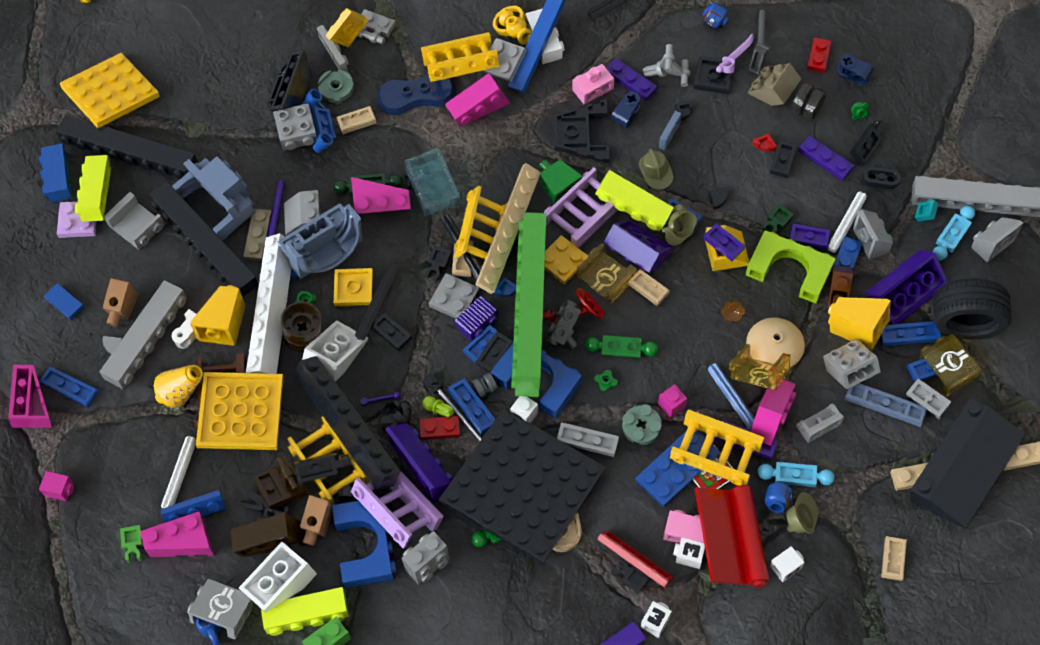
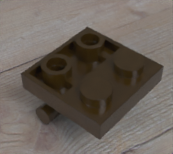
M283 456L276 459L279 464L278 466L253 475V480L269 510L307 495L304 485L296 480L293 465L290 461L286 462Z

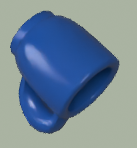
M197 618L196 626L201 635L209 637L213 645H220L221 641L217 634L221 626Z

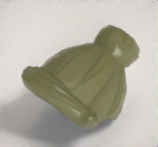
M682 204L674 206L672 215L669 218L668 227L662 229V232L665 233L667 244L671 246H677L691 236L697 224L696 215L688 211Z

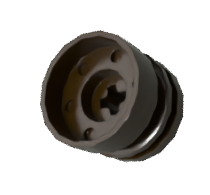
M295 302L284 309L281 315L283 339L292 350L304 352L305 347L323 333L321 313L316 306L308 302Z

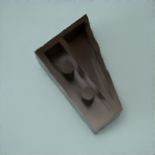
M277 512L272 517L258 518L256 522L242 523L238 527L230 529L233 553L241 557L268 553V549L277 547L281 542L286 546L297 543L300 547L306 546V544L302 543L305 531L300 528L301 521L288 515L286 512Z

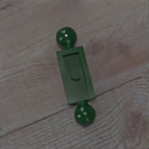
M385 173L349 176V183H346L344 180H337L333 185V189L337 194H344L347 190H350V196H353L351 177L397 188L401 187L403 181L396 174L391 175L389 179H386Z

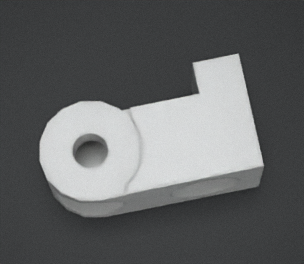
M190 309L184 314L186 317L184 323L172 333L173 341L181 349L188 348L197 338L190 325L196 313Z

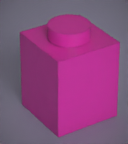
M675 384L659 395L658 405L670 419L686 408L687 398Z
M46 471L39 490L45 497L67 501L68 497L73 493L74 483L69 476Z

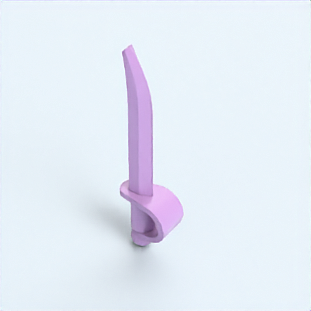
M753 33L728 57L724 56L722 58L723 62L716 68L718 73H734L735 59L752 44Z

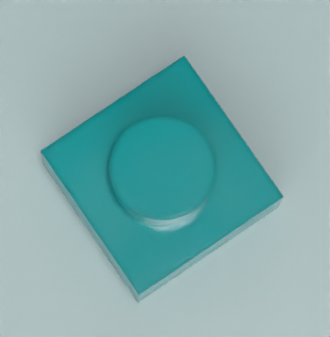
M935 200L920 202L915 219L918 222L933 220L938 203Z

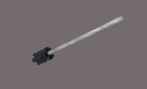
M432 373L426 375L423 379L425 384L429 388L433 387L432 392L434 394L439 393L447 404L454 408V412L480 441L482 437L442 392V384L437 385L438 380Z

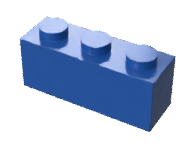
M63 144L42 147L39 162L43 167V170L40 171L42 181H44L42 186L43 195L48 197L50 203L71 199L68 156Z

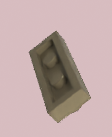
M254 209L255 213L251 217L243 258L246 261L262 262L272 211Z

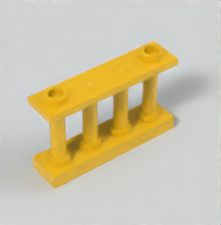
M487 32L421 47L423 62L427 66L430 82L500 67L497 49L490 51L492 47L490 33Z
M479 185L474 190H470L466 200L468 204L460 237L455 244V257L457 258L468 252L486 259L487 252L468 244L470 235L489 244H492L494 237L473 229L474 219L495 228V231H497L507 203L501 206L481 197L482 187ZM481 204L499 212V221L477 213V205Z
M688 409L684 420V425L688 429L680 448L672 447L670 458L679 464L685 463L730 480L735 485H747L750 475L744 472L752 452H760L764 437ZM695 430H700L707 434L699 455L687 452ZM714 437H719L726 441L718 463L706 459ZM733 444H738L745 448L737 470L725 466Z
M322 416V428L298 443H295L290 436L287 438L290 444L288 449L293 457L297 455L300 461L305 460L306 458L300 450L322 436L331 434L333 437L332 443L307 459L330 454L336 449L337 451L341 449L344 455L348 454L351 465L355 469L351 475L329 489H326L321 482L326 477L314 480L321 490L319 492L321 499L335 505L331 496L339 492V489L350 485L357 478L362 479L365 484H368L370 481Z

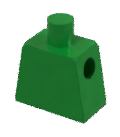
M544 160L539 165V168L542 170L540 173V183L554 204L582 179L578 172L561 160L552 165L547 160Z

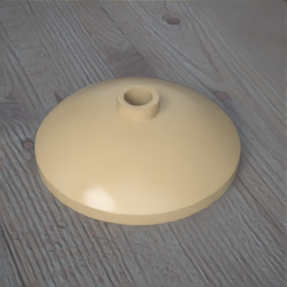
M766 318L757 322L750 329L747 335L746 348L750 358L761 368L765 366V369L771 368L769 371H784L792 368L800 361L804 353L805 341L801 331L790 321L782 318Z

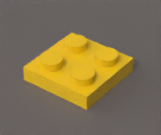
M346 8L340 14L336 23L330 27L326 37L333 42L349 47L369 22V19Z
M561 235L545 251L544 269L565 285L589 260V256Z
M335 269L334 306L369 305L373 297V269Z

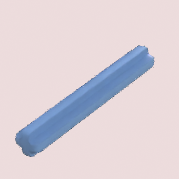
M718 364L710 365L708 372L746 427L751 430L755 419Z

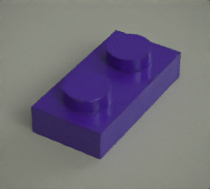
M717 223L703 236L706 242L731 261L745 249L743 243Z
M792 224L790 239L803 246L827 250L830 230Z

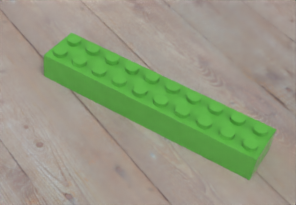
M524 212L523 220H519L511 388H515V396L539 397L546 213Z

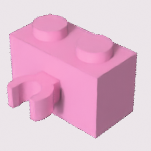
M603 64L591 68L588 72L578 75L572 80V90L584 105L614 89V78Z

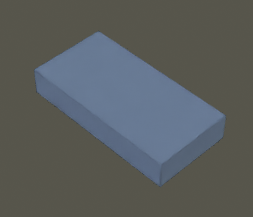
M674 112L659 141L660 149L665 150L678 129L681 122L680 112Z

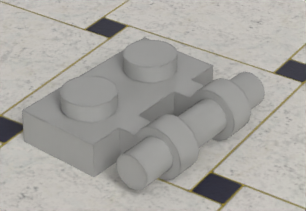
M364 9L361 15L368 18L369 22L357 37H364L370 39L373 43L383 44L385 38L382 36L388 37L396 25L395 20Z

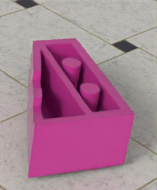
M776 376L772 377L750 431L764 437L763 443L770 446L780 423L784 424L796 396V392H793L796 384Z

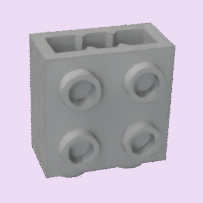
M309 104L273 112L283 151L316 143L317 136Z
M857 339L823 356L827 372L846 389L854 387L856 384L881 372L877 356Z
M434 531L430 534H425L419 540V544L414 548L410 547L407 549L402 557L405 571L418 585L429 581L433 576L432 573L438 568H444L450 559L447 545Z

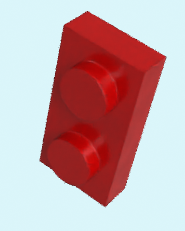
M814 37L807 70L825 73L831 40Z
M459 416L419 419L421 440L460 437Z

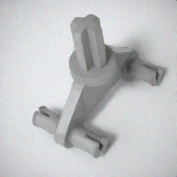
M667 44L666 54L661 61H658L656 65L646 66L643 69L645 77L655 75L664 77L667 74L680 76V85L687 87L688 77L690 76L689 61L683 59L681 61L682 67H680L674 61L673 45Z

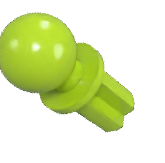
M427 396L422 401L423 408L426 411H432L435 415L441 414L449 418L454 414L452 406L445 404L440 399L436 400L433 396Z

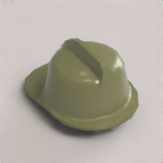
M649 149V152L640 159L639 168L648 186L657 190L665 189L673 181V172L666 156L662 152Z
M800 493L795 505L787 511V530L789 532H796L798 534L804 532L808 534L814 533L818 519V508L815 500L809 493Z

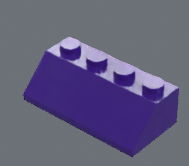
M919 250L865 293L867 298L891 300L890 321L888 324L895 325L899 324L933 297L938 289L947 284L948 281L936 254L930 251Z
M407 423L387 427L385 430L391 447L432 502L436 503L439 501V498L453 480L452 476L448 472L444 473L441 469L443 467L437 457L433 458L431 456V449L426 442L422 443L419 440L420 435L414 427L411 429Z

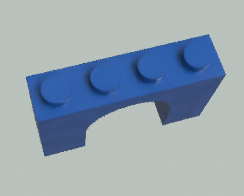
M513 343L490 372L496 384L506 390L512 384ZM541 349V368L551 375L553 382L540 400V410L557 419L582 384V375L575 368L570 369L561 360L553 359Z
M360 501L332 505L334 524L337 531L364 527L372 530L378 536L377 546L371 555L364 559L340 563L342 583L345 589L394 580L393 573H396L395 561H391L390 554L393 553L392 541H388L387 534L389 533Z

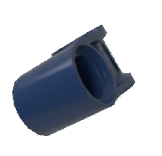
M847 54L840 58L837 74L853 81L857 85L863 86L867 83L874 68L870 63Z
M628 92L614 109L611 120L628 128L640 110L639 94L637 92Z

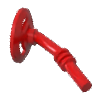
M581 288L576 290L577 297L581 303L579 308H577L581 310L579 316L588 313L599 318L605 316L602 308L591 295ZM555 310L543 312V319L553 321L556 317Z

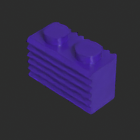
M480 296L455 319V327L470 341H473L489 325L493 326L497 322L499 317L498 309L483 296Z

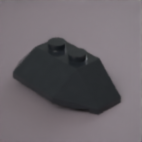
M304 50L290 53L289 59L277 74L267 102L272 112L302 105L312 78L307 55Z

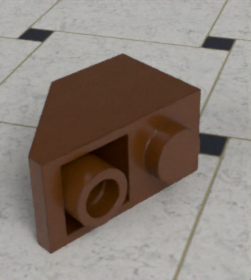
M833 265L827 308L832 303L835 304L839 297L849 298L853 278V269L851 267Z

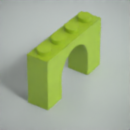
M764 231L747 266L746 276L764 282L771 265L781 258L795 259L805 267L807 272L799 297L816 304L832 271L836 258L827 253L818 252L810 246L798 244L792 239L780 237L774 232Z

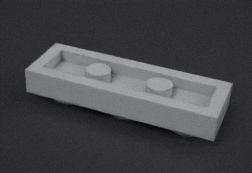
M323 25L317 27L319 38L338 70H344L348 73L347 65L349 63L346 56L341 55L338 43H334L326 37L329 30L326 31Z
M561 422L557 439L570 447L614 457L619 436Z

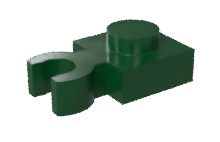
M778 204L769 214L768 222L764 223L762 231L764 232L767 228H771V232L774 233L777 232V228L783 230L793 218L794 213Z

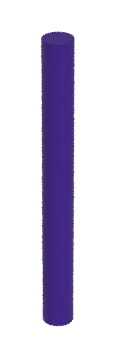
M278 180L267 237L276 234L285 181Z

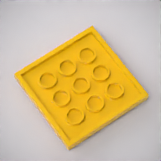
M122 53L60 82L63 91L97 128L160 97L159 92Z
M204 372L196 447L277 450L283 374Z

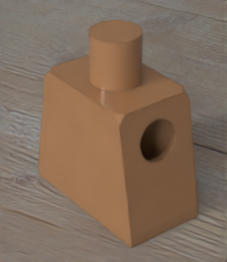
M110 279L103 304V309L109 314L106 322L108 325L117 327L120 318L128 320L132 313L139 293L129 282Z
M309 495L300 528L306 532L302 543L314 546L317 536L325 537L333 517L332 504L329 501Z

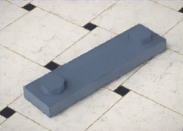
M861 383L849 388L844 399L921 427L927 411L922 405Z

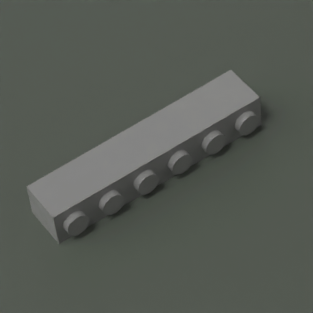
M165 280L162 282L99 371L104 380L121 389H124L132 381L134 373L142 367L144 359L148 353L153 351L157 340L164 335L165 329L169 323L174 321L178 310L185 305L187 297L183 289Z

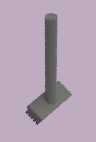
M765 10L759 11L758 43L753 51L749 70L758 75L765 66L770 48L765 46Z

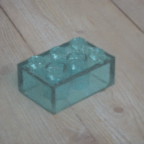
M439 148L405 160V171L425 216L459 204V192Z

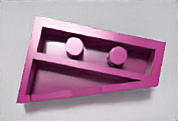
M488 73L445 105L455 121L462 127L510 104L496 81Z
M351 177L354 210L358 215L412 210L409 190Z
M13 365L9 421L12 428H52L34 365Z
M200 512L140 531L144 549L150 557H176V555L214 556L205 520Z

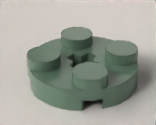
M338 70V72L327 71L320 77L318 82V89L322 94V98L336 105L348 99L354 91L352 77L344 70ZM340 84L338 88H333L332 86Z
M649 405L635 406L624 414L622 431L629 441L640 443V445H647L658 438L662 421L659 414ZM640 421L646 423L645 429L637 427Z

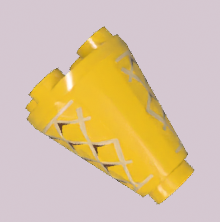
M188 365L167 370L157 375L154 381L156 401L170 408L183 406L201 381L203 376L201 368L197 365Z

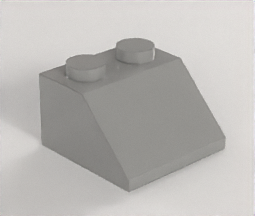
M318 190L299 192L284 203L286 236L322 215L321 199Z
M859 210L853 231L858 240L863 242L862 248L868 259L890 253L893 239L890 234H887L883 220L879 219L875 212Z
M1003 217L997 222L994 220L987 226L984 232L979 231L973 237L974 242L971 248L988 263L1015 241L1023 222Z

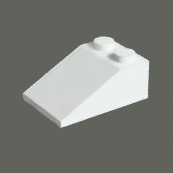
M336 320L305 347L303 359L317 356L334 381H337L366 344L368 337L365 340H358L355 337V330Z
M281 542L239 589L262 610L267 612L303 590L317 573L307 562Z

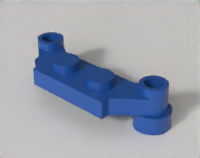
M311 89L302 104H309L317 135V141L313 145V150L316 153H321L334 142L336 135L330 110L326 109L320 102L322 94L316 89Z

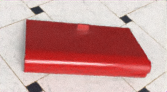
M741 485L731 490L696 487L695 494L711 583L753 585L754 588L765 587L766 583L769 582V576L751 486Z

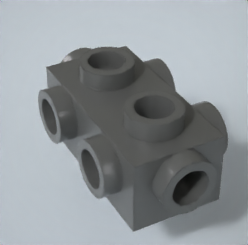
M567 299L566 302L557 307L555 311L556 317L553 322L549 323L546 329V337H548L546 341L555 346L558 343L564 345L566 342L571 349L577 346V343L571 337L574 332L572 328L581 310L576 308V303Z

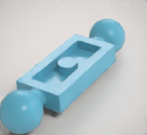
M964 206L960 210V215L955 213L937 239L936 244L938 246L932 252L936 254L938 261L945 260L948 251L953 253L970 228L972 222L969 220L975 216L973 207Z
M776 462V469L769 464H762L758 468V475L761 479L768 480L773 476L775 477V483L783 482L786 485L816 487L817 481L823 485H831L835 479L834 473L831 470L825 469L817 473L816 465Z

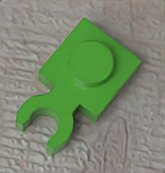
M141 525L120 528L121 548L127 550L125 552V559L128 563L131 562L130 557L133 554H136L138 561L142 560V554L138 550V547L144 546L140 533L142 531Z

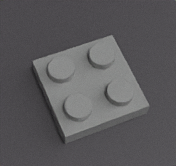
M496 38L490 51L497 49L500 67L482 71L512 82L527 50L524 47Z
M446 273L429 301V307L457 318L471 306L480 292V288Z

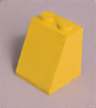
M232 285L227 287L220 286L192 319L190 325L198 341L231 346L236 345L246 307L239 288Z
M839 297L836 303H832L828 310V314H830L828 320L830 332L849 341L857 339L866 348L873 350L882 331L890 321L891 300Z

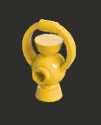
M509 6L503 8L494 17L493 27L499 35L516 38L521 45H527L532 30L527 28L526 16L520 7ZM513 12L520 13V17H515ZM498 22L506 27V29H499Z

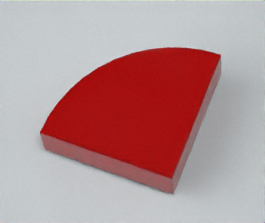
M769 133L752 141V144L759 150L766 152L777 150V145Z

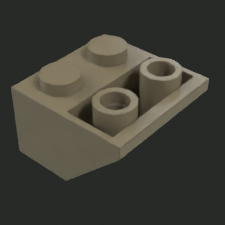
M790 63L766 66L760 71V75L752 83L748 93L771 106L785 104L800 82L801 77Z

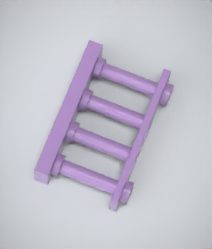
M595 168L585 172L578 183L552 207L549 206L544 211L546 213V226L552 220L571 234V243L577 248L618 211L615 205L609 202L605 205H600L584 192L589 185L597 190L601 184L596 180L597 169ZM579 197L596 210V213L592 217H588L571 202ZM566 208L580 219L583 225L579 229H575L558 214Z
M400 472L394 486L390 487L393 491L381 498H378L372 492L375 488L371 483L365 484L360 478L355 480L351 493L403 549L407 546L412 536L411 533L426 525L432 532L438 529L444 516L402 472ZM399 497L406 505L392 513L385 504ZM413 511L419 520L405 527L398 519Z

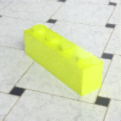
M108 155L86 156L85 163L82 164L83 175L79 179L80 190L77 191L78 203L75 204V212L79 214L81 222L103 221L111 165Z
M610 170L595 193L600 200L615 205L617 210L627 212L633 219L642 221L650 229L657 231L663 228L674 208Z
M343 587L290 598L267 612L261 609L264 630L267 635L270 634L272 636L280 635L283 631L290 629L291 631H299L304 626H321L324 622L330 621L336 616L339 621L349 617Z

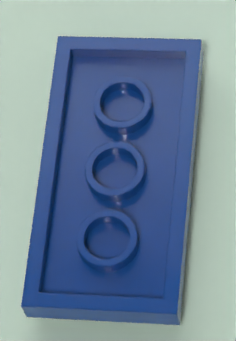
M695 430L687 452L699 455L705 437L697 430ZM686 432L635 478V481L663 508L703 471L685 463L679 464L670 458L672 447L680 448ZM711 445L706 459L713 461L721 452Z

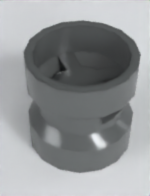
M490 373L483 375L481 379L477 378L471 381L479 398L486 396V393L489 391L494 392L498 390L496 382Z

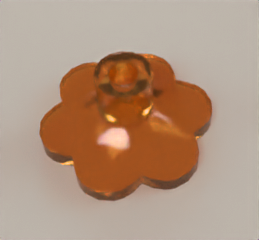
M737 300L733 302L727 301L721 309V315L724 316L727 322H738L742 318L741 315L745 313V308Z

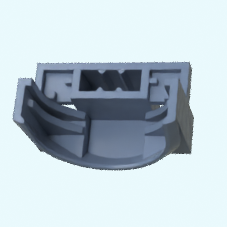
M215 157L209 162L205 158L199 164L197 162L193 164L188 159L183 163L189 172L172 187L182 198L204 187L221 206L227 209L228 215L213 228V231L223 241L255 213L252 207L254 203L250 200V195L246 190L248 186L242 181L243 178L239 173L231 169L232 167L225 159L221 161L218 157Z
M338 204L277 241L278 246L289 258L291 268L300 279L310 273L328 271L345 261L354 251L357 244L363 241L361 218L350 204L345 207Z

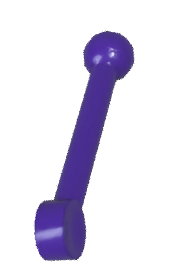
M394 392L391 395L370 399L363 397L360 402L361 405L366 406L370 402L391 398L399 399L401 394Z

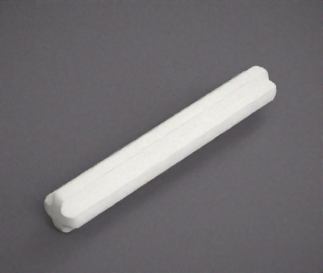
M859 191L856 194L828 244V251L832 253L837 252L858 211L866 200L867 195Z
M187 436L185 438L161 504L162 508L175 504L196 445V438Z

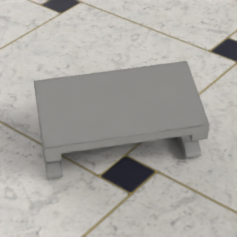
M917 379L906 393L908 398H912L936 415L938 419L942 417V414L947 411L951 404L950 400L920 379Z
M832 403L826 409L808 419L801 420L796 424V427L805 440L810 443L840 426L844 416Z

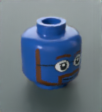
M717 2L709 3L702 14L704 22L713 28H718L720 25L724 26L729 19L726 16L728 10Z
M783 482L769 485L765 495L766 506L774 513H782L788 510L793 497L792 489Z

